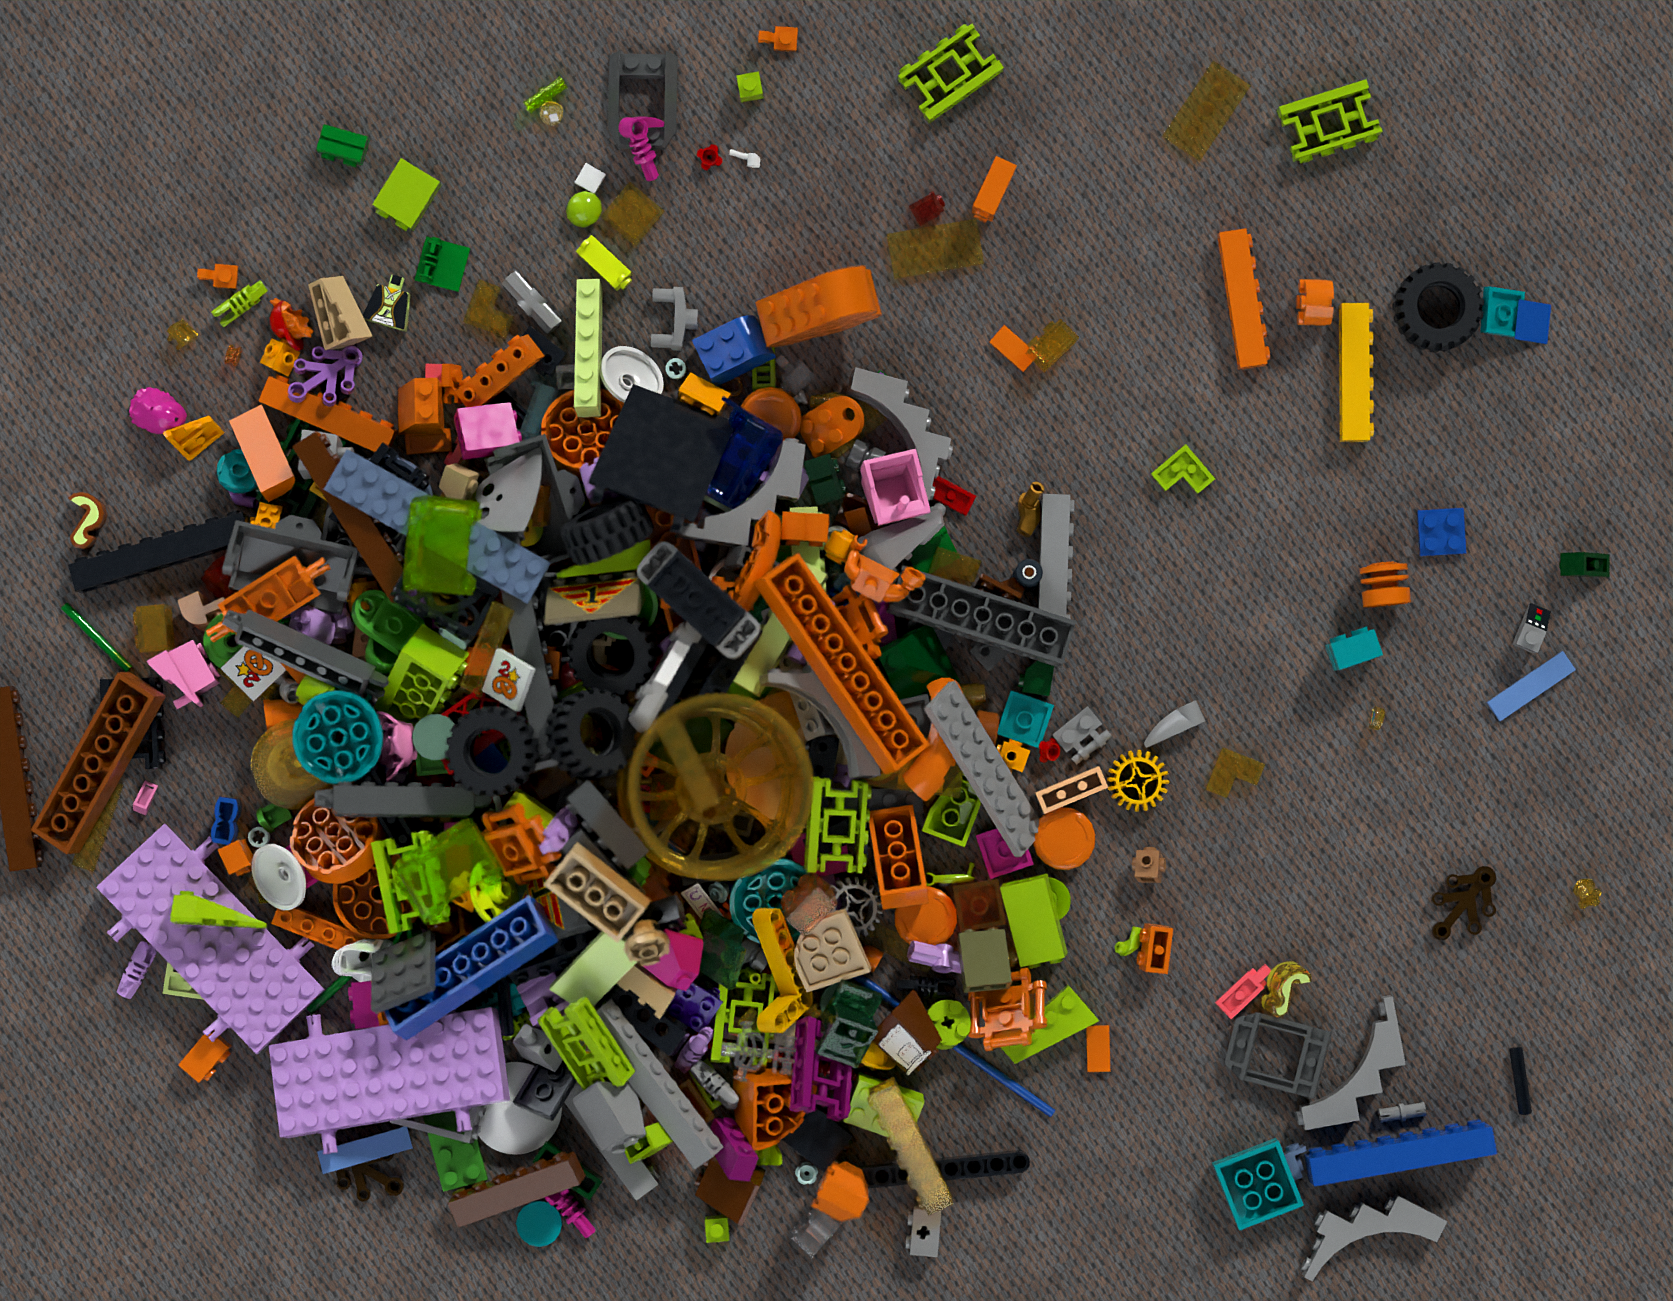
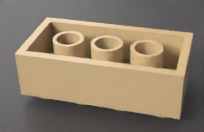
M578 842L544 883L547 888L617 943L651 901Z

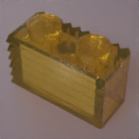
M1059 319L1056 323L1051 321L1043 329L1045 334L1041 338L1036 335L1027 344L1029 349L1025 354L1044 373L1079 339V336L1062 319Z

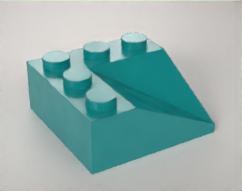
M1276 1138L1212 1162L1217 1179L1239 1231L1304 1206L1280 1142Z

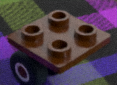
M1025 559L1017 565L1012 578L998 582L982 573L975 587L978 590L1019 602L1024 592H1030L1037 587L1043 575L1042 567L1035 560Z

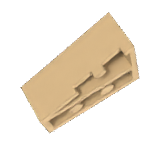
M343 276L321 278L308 284L325 351L342 349L372 337Z
M637 962L616 983L626 992L630 989L640 997L638 1002L642 1005L647 1003L656 1010L654 1015L659 1019L677 991V988L667 986L645 967L641 966L640 962Z

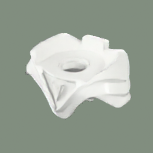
M362 939L353 944L346 945L334 954L332 968L340 976H352L359 982L372 980V954L392 946L393 942L388 939ZM362 951L370 953L365 961L359 960V954Z

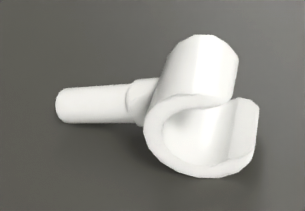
M730 150L729 155L747 160V167H760V157L757 154H746Z

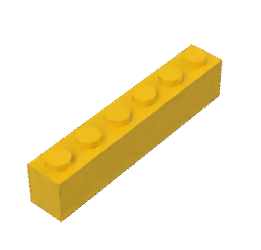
M1341 303L1339 305L1340 442H1368L1370 437L1374 435V424L1370 423V414H1373L1374 402L1370 400V391H1373L1374 386L1373 377H1370V368H1373V354H1369V345H1373V332H1369V323L1373 322V309H1369V303Z

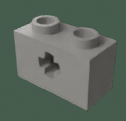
M913 1206V1212H908L907 1225L912 1226L911 1235H906L905 1248L910 1249V1255L938 1257L941 1208ZM922 1226H926V1230H930L929 1233H925V1237H921L920 1233H917V1230H921Z

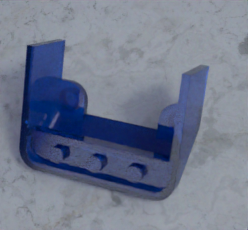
M723 396L721 400L734 408L729 416V425L736 430L727 444L706 495L731 509H735L746 501L782 443L783 433L751 411Z

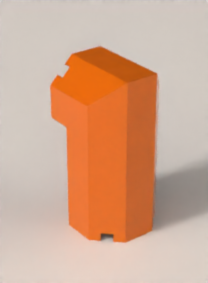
M846 1161L840 1164L833 1162L831 1166L827 1167L821 1178L816 1193L817 1200L814 1199L811 1206L839 1221L859 1218L868 1202V1186L863 1170Z

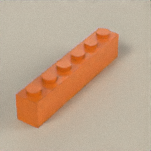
M1246 228L1219 232L1217 238L1238 370L1266 366L1268 364L1267 360H1270L1269 347H1265L1264 337H1267L1265 324H1261L1260 315H1263L1262 302L1257 299V292H1260L1258 279H1254L1253 270H1256L1255 257L1250 254V248L1253 247L1252 236L1247 234Z
M276 374V377H268L259 402L376 452L382 442L392 447L398 430L393 428V423L383 419L380 422L373 420L372 414L363 410L357 413L351 410V405L339 401V404L336 403L332 407L325 406L322 401L324 394L322 392H318V395L308 392L302 402L295 403L288 397V387L291 384L288 383L289 378L280 374ZM300 393L293 394L294 396H301ZM326 397V400L330 401L331 397Z

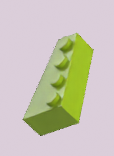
M1066 985L1045 1004L1047 1027L1035 1029V1033L1032 1034L1031 1045L1023 1046L1018 1044L1001 1047L1014 1064L1099 1021L1069 985Z

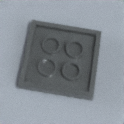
M431 930L372 954L371 1010L376 1014L435 990V934Z

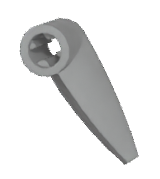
M1197 701L1188 703L1163 718L1144 742L1145 747L1148 748L1205 722L1206 720Z

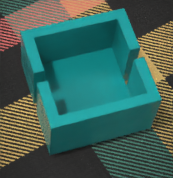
M1367 627L1351 631L1352 636L1346 638V635L1343 634L1330 638V644L1325 645L1333 670H1341L1382 656L1383 652L1375 629L1368 630Z

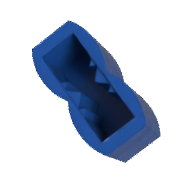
M219 797L214 810L216 821L211 830L213 843L229 845L237 840L239 831L237 821L242 812L240 799Z

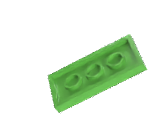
M455 1111L423 1115L425 1124L457 1132ZM428 1133L443 1192L488 1180L478 1139H475L474 1143H466Z

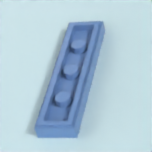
M1561 651L1486 703L1498 721H1502L1576 669L1565 653Z
M404 1126L337 1145V1153L323 1154V1150L317 1151L322 1172L325 1174L409 1150L413 1147L408 1128Z

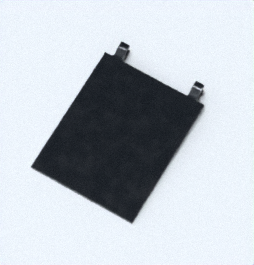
M633 384L588 480V484L595 486L591 502L600 504L605 491L613 492L674 515L670 531L679 534L685 520L695 521L737 422L716 414L712 416L700 408Z

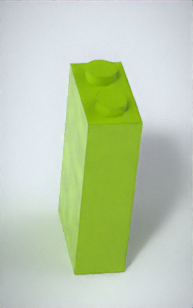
M1048 874L1003 883L1000 890L1020 967L1027 966L1029 969L1041 966L1042 962L1049 961L1050 964L1062 962L1068 952Z

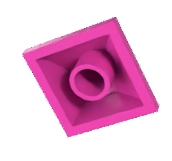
M665 929L664 932L670 940L669 954L665 953L661 956L659 963L643 967L667 986L686 991L699 974L704 942L700 938Z

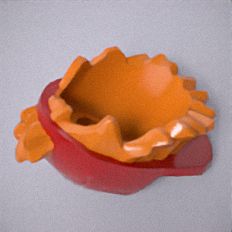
M277 298L270 300L269 302L274 306L269 318L271 330L279 339L287 340L293 349L301 351L304 346L302 337L311 338V334L314 332L308 326L309 318L301 316V309L292 310L291 304L286 301H281Z

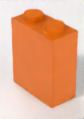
M998 156L995 157L973 204L971 212L975 214L974 218L985 223L987 220L992 222L1013 178L1017 165Z

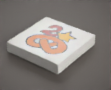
M245 646L221 667L253 701L286 671L280 662Z
M502 648L496 649L482 691L514 711H521L535 668Z

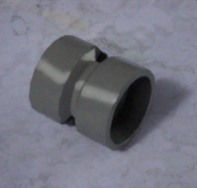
M857 439L845 466L857 471L861 468L863 461L885 456L886 452L876 447L869 449L867 443Z
M747 936L733 956L742 963L750 962V968L759 974L768 964L761 944L748 939Z

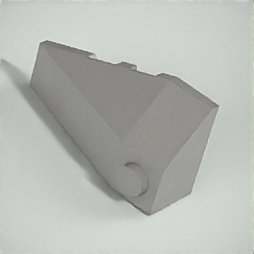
M938 509L929 514L913 517L859 537L857 539L859 544L865 538L867 539L866 546L859 554L896 572L897 569L895 567L904 558L908 561L913 556L911 553L919 544H926L945 526L942 512Z

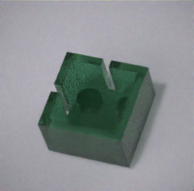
M829 453L803 462L818 509L844 500L843 495L846 494V488L843 479L838 480L836 473L840 472L836 457L831 459Z

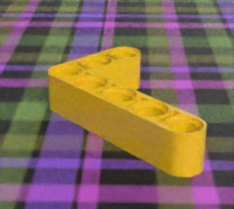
M758 908L752 916L753 925L780 995L758 1015L757 1027L760 1032L783 1033L811 1007L813 993L812 991L806 992L797 972L794 959L795 945L783 913L778 908Z

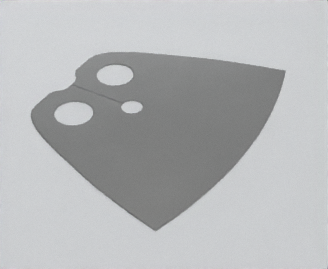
M541 446L499 469L478 486L475 496L477 506L472 512L471 519L495 531H525L540 485L542 469ZM494 484L493 492L488 496H484L483 489L485 486ZM502 494V499L500 501H497V496ZM488 507V516L481 520L478 519L480 510Z

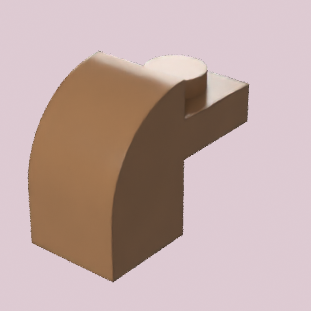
M196 591L179 599L178 604L183 617L197 629L205 631L212 619L222 613L217 604L225 600V598L222 597L209 603L204 595Z

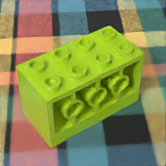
M422 624L401 650L387 679L389 680L388 686L383 687L385 694L383 697L378 698L374 708L388 713L397 720L405 721L407 724L412 723L414 728L422 718L430 714L441 715L447 708L444 704H448L454 695V692L451 690H455L461 681V678L458 676H462L469 665L466 663L469 653Z

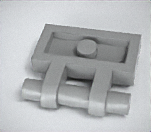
M1088 706L1052 734L1066 753L1073 747L1078 753L1071 757L1076 765L1082 760L1086 761L1090 758V754L1098 747L1102 748L1106 745V741L1112 737L1107 729L1100 735L1095 729L1102 723ZM1090 734L1094 740L1083 748L1079 742Z

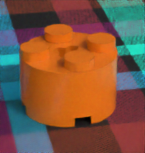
M1299 279L1298 291L1301 295H1296V309H1300L1297 314V325H1331L1334 308L1332 307V299H1334L1333 281Z

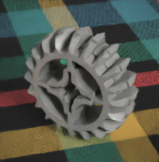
M845 877L844 884L841 880H837V888L830 885L828 888L832 894L824 893L823 896L828 899V902H821V906H827V910L821 911V915L835 912L837 899L841 895L842 906L839 910L845 908L847 911L848 907H851L849 904H858L855 906L856 909H853L855 912H847L852 922H855L857 925L854 929L858 938H860V933L863 936L868 935L867 928L874 931L875 926L872 922L879 923L880 919L875 916L876 914L883 913L882 910H877V906L882 905L881 901L875 900V898L879 897V892L871 893L874 890V885H869L866 888L867 880L864 879L859 883L858 877H853L852 882L849 877ZM847 889L859 891L864 898L854 899ZM866 905H868L867 916L865 920L862 921V909Z

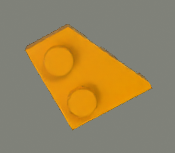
M206 416L163 432V435L190 462L225 432L210 416Z

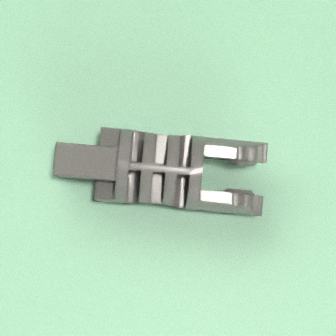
M699 1060L691 1067L690 1072L698 1083L716 1101L718 1100L726 1106L728 1110L736 1109L739 1096L731 1088V1085L703 1061Z

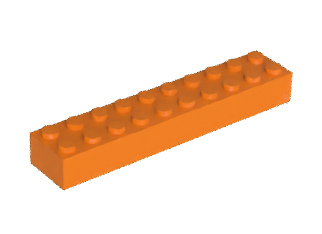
M799 553L788 557L754 582L760 594L885 775L899 770L930 745Z

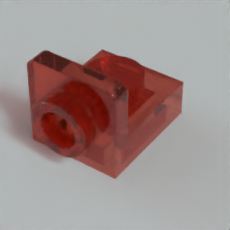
M932 191L929 195L911 204L909 209L921 227L944 214L943 207L946 205L940 194L935 195Z

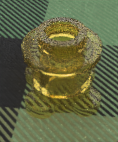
M1581 879L1576 882L1573 887V893L1580 899L1578 903L1579 908L1585 909L1588 906L1600 904L1599 897L1602 892L1599 888L1595 889L1593 880Z

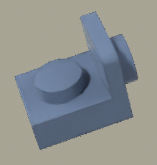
M1293 1143L1286 1146V1151L1283 1153L1295 1181L1303 1178L1301 1171L1304 1170L1300 1158H1295V1155L1303 1153L1307 1149L1303 1144L1299 1146L1298 1143Z

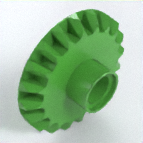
M223 613L212 619L206 630L221 622L224 617ZM205 630L203 638L204 650L211 662L219 668L243 647L240 644L236 647H230L229 640L232 636H236L235 633L230 632L213 643L210 638L217 634V632L208 636Z

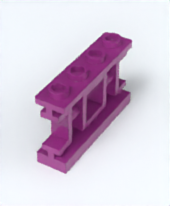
M808 1016L796 1021L790 1111L810 1113L815 1111L816 1104L827 1107L828 1119L839 1121L849 1117L851 1109L852 1058L855 1043L853 1028L844 1029V1027L840 1026L834 1028L832 1035L821 1033V1021H816L814 1017ZM815 1040L821 1042V1050H814ZM830 1044L837 1045L836 1054L830 1053ZM819 1059L830 1062L829 1080L818 1077ZM812 1085L818 1086V1095L811 1094ZM827 1089L834 1090L833 1099L827 1098Z

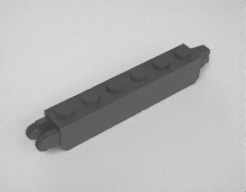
M249 609L246 614L229 610L224 617L222 624L236 633L235 640L242 646L340 690L358 696H363L365 692L377 698L383 697L385 694L383 687L388 686L389 680H387V676L375 671L376 666Z
M338 782V786H333L332 789L315 791L314 803L317 807L332 809V812L337 817L468 818L474 809L489 807L492 803V796L476 795L473 791H467L462 788V783H456L454 787H445V783H432L431 787H422V783H408V787H403L395 782L385 783V786H375L374 782H362L361 786H352L351 782Z

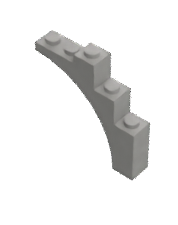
M855 367L850 373L846 395L862 400L881 412L902 435L909 450L916 449L928 501L932 500L935 493V487L932 485L934 478L936 479L938 476L939 465L950 459L953 446H950L951 438L926 432L929 430L931 418L928 417L929 409L906 404L909 396V389H906L908 381Z
M810 665L802 667V669L789 670V673H782L781 669H769L766 674L759 676L761 686L777 687L792 692L811 703L824 715L842 743L847 758L850 778H874L880 776L879 765Z
M1394 1194L1393 1198L1389 1197L1384 1205L1385 1214L1361 1201L1358 1205L1354 1204L1350 1210V1221L1325 1209L1323 1213L1319 1212L1314 1220L1315 1230L1322 1234L1320 1238L1316 1237L1311 1247L1314 1250L1311 1257H1306L1301 1266V1270H1303L1302 1275L1308 1280L1313 1281L1321 1267L1336 1252L1349 1243L1368 1235L1383 1232H1405L1420 1235L1437 1242L1447 1221L1397 1194Z

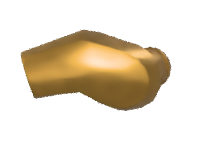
M1032 482L1028 491L1022 493L1018 500L1020 521L1016 531L1027 538L1032 535L1041 520V506L1038 499L1043 493L1044 487L1039 482Z

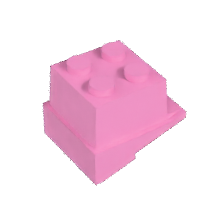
M916 449L863 461L860 468L862 474L861 484L875 524L878 523V526L931 512Z
M194 640L169 652L165 650L147 660L148 664L165 681H168L171 685L175 684L185 694L173 701L177 709L192 701L199 707L204 706L199 696L219 684L217 680L220 677L219 672L214 664H208L206 660L208 656L204 646L201 643L197 644Z

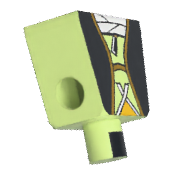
M391 275L388 287L379 284L376 286L363 313L364 320L407 331L411 295L401 291L405 278Z

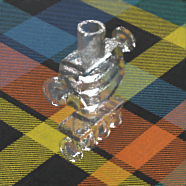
M743 1021L739 1023L742 1026V1033L738 1034L737 1043L722 1042L721 1056L735 1057L734 1065L739 1069L734 1079L747 1082V1079H745L747 1072L760 1070L766 1058L773 1059L772 1074H777V1064L782 1063V1071H779V1074L793 1075L791 1065L794 1064L795 1060L790 1059V1055L796 1052V1049H793L794 1041L797 1040L796 1037L783 1036L785 1040L784 1047H779L780 1035H776L775 1048L770 1050L766 1048L765 1040L761 1034L752 1033L751 1025H753V1021ZM746 1038H750L753 1046L752 1048L748 1047ZM754 1038L761 1041L763 1048H756ZM779 1052L785 1053V1058L778 1057ZM747 1056H751V1059L747 1063V1065H744ZM756 1057L762 1058L758 1065L752 1066Z

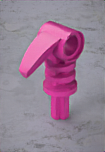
M625 117L619 123V132L623 137L630 138L631 140L629 147H634L631 152L633 155H636L633 159L634 163L641 165L647 181L656 180L659 176L653 161L656 154L655 151H649L651 144L647 143L649 140L647 132L648 128L664 127V122L652 117Z
M570 1188L544 1197L550 1205L554 1206L557 1204L556 1209L558 1211L560 1209L563 1210L560 1214L563 1217L565 1215L568 1217L566 1223L569 1225L572 1222L585 1238L590 1237L596 1231L583 1214L586 1209L582 1206L578 1208V1201H572L574 1196L572 1194L567 1195L571 1192Z

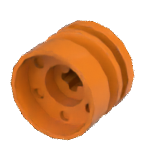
M1394 561L1379 562L1359 568L1361 575L1370 574V578L1360 580L1361 584L1371 585L1372 588L1362 592L1363 608L1411 603L1410 588L1399 586V582L1409 579V575H1398V571L1408 570L1406 563Z

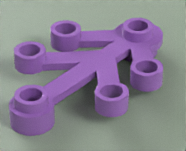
M317 346L313 348L311 355L315 362H309L302 358L295 360L293 369L297 374H304L306 371L319 373L305 383L294 382L288 387L289 399L295 403L302 402L306 398V393L327 380L326 392L323 394L322 401L325 406L332 407L336 404L337 400L335 394L337 372L345 368V379L341 382V392L347 395L353 393L355 387L353 382L354 368L361 364L363 356L361 351L355 346H347L342 351H325L324 348ZM320 352L322 356H316L315 353ZM352 356V357H354L355 359H354V360H350V359H347V357ZM325 358L337 360L333 364L317 363L322 362ZM302 364L304 368H298L297 365ZM348 384L351 386V388L347 389L344 387V385ZM300 393L301 396H294L293 394ZM326 397H332L333 400L328 401L326 400Z

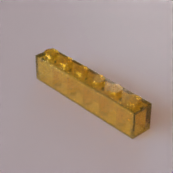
M890 1078L869 1088L867 1101L871 1109H876L879 1117H877L879 1126L882 1130L886 1129L889 1135L887 1137L888 1144L891 1150L896 1149L899 1155L896 1158L901 1170L906 1169L909 1175L906 1179L911 1190L916 1189L919 1195L916 1197L920 1209H925L929 1216L953 1205V1196L895 1078Z

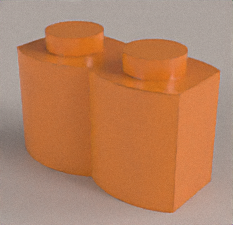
M783 512L781 540L786 541V545L800 546V542H809L811 547H823V543H828L829 514Z

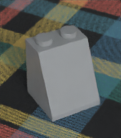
M596 1082L573 1098L575 1107L602 1151H612L614 1154L626 1151L628 1146L638 1143V1140L646 1135L638 1094L629 1082L619 1087L613 1086L611 1082Z

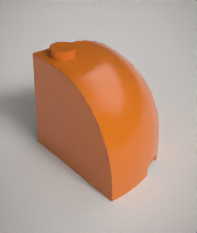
M760 1067L733 1070V1090L739 1096L738 1106L734 1109L736 1123L754 1151L778 1144L779 1140L789 1133L792 1134L805 1120L803 1118L806 1114L804 1111H790L792 1069ZM812 1085L811 1094L816 1095L818 1086Z

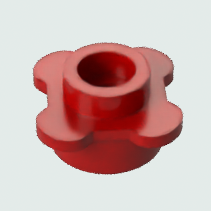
M714 144L697 151V157L701 159V168L703 170H709L710 167L715 165L720 166L723 162L722 158L718 155V147Z
M1051 738L1047 742H1040V762L1046 763L1047 760L1055 761L1059 757L1060 746L1057 744L1056 739Z

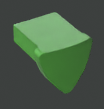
M283 798L276 800L263 809L260 807L256 812L259 824L269 833L275 832V828L294 818Z

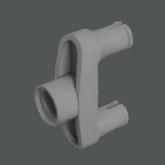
M674 287L673 289L653 288V302H672L675 305L674 332L672 334H651V347L671 348L674 351H681L686 329L698 330V309H686L683 287Z

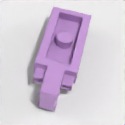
M567 807L562 808L543 831L546 839L539 846L543 854L562 849L580 826L577 817Z

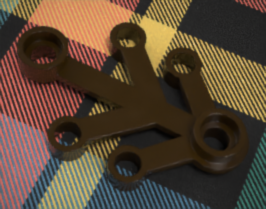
M1481 866L1475 870L1474 874L1460 876L1449 874L1446 877L1445 883L1450 888H1456L1459 884H1474L1468 891L1444 894L1435 892L1432 894L1431 902L1436 906H1441L1447 902L1459 901L1443 922H1437L1433 925L1431 931L1434 938L1446 940L1451 934V926L1466 908L1468 915L1467 931L1473 935L1481 932L1482 926L1478 922L1475 897L1481 890L1483 899L1482 914L1486 917L1495 915L1496 907L1492 904L1491 887L1496 882V873L1492 868ZM1484 873L1489 876L1487 882L1481 880V876ZM1451 877L1456 878L1457 882L1455 885L1449 884ZM1438 894L1442 896L1440 903H1436L1434 900ZM1491 906L1492 913L1486 914L1485 907ZM1474 923L1478 925L1476 932H1472L1470 929ZM1440 927L1446 929V933L1442 936L1438 934Z
M336 1140L337 1145L344 1144L341 1141ZM391 1154L388 1159L381 1157L351 1166L358 1190L356 1194L358 1200L365 1202L371 1197V1191L366 1187L363 1174L383 1184L386 1192L391 1196H397L404 1190V1182L401 1178H390L368 1165L379 1161L388 1162L394 1157V1154ZM345 1169L336 1170L337 1187L340 1190L348 1189L351 1186V1180L348 1176L346 1177ZM341 1179L348 1181L347 1187L340 1185ZM392 1182H397L399 1184L398 1190H393L391 1188ZM362 1190L368 1193V1197L365 1199L360 1197V1191Z

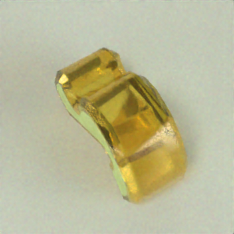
M1286 961L1275 966L1267 978V987L1270 993L1262 996V1007L1277 1018L1283 1017L1289 1010L1293 983L1311 982V974L1293 961Z

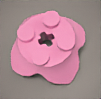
M377 711L382 730H386L383 733V745L378 762L382 765H387L386 767L389 768L386 780L390 781L400 770L408 767L412 760L417 759V751L415 746H413L412 739L414 727L412 723L407 724L405 721L393 718L388 713Z

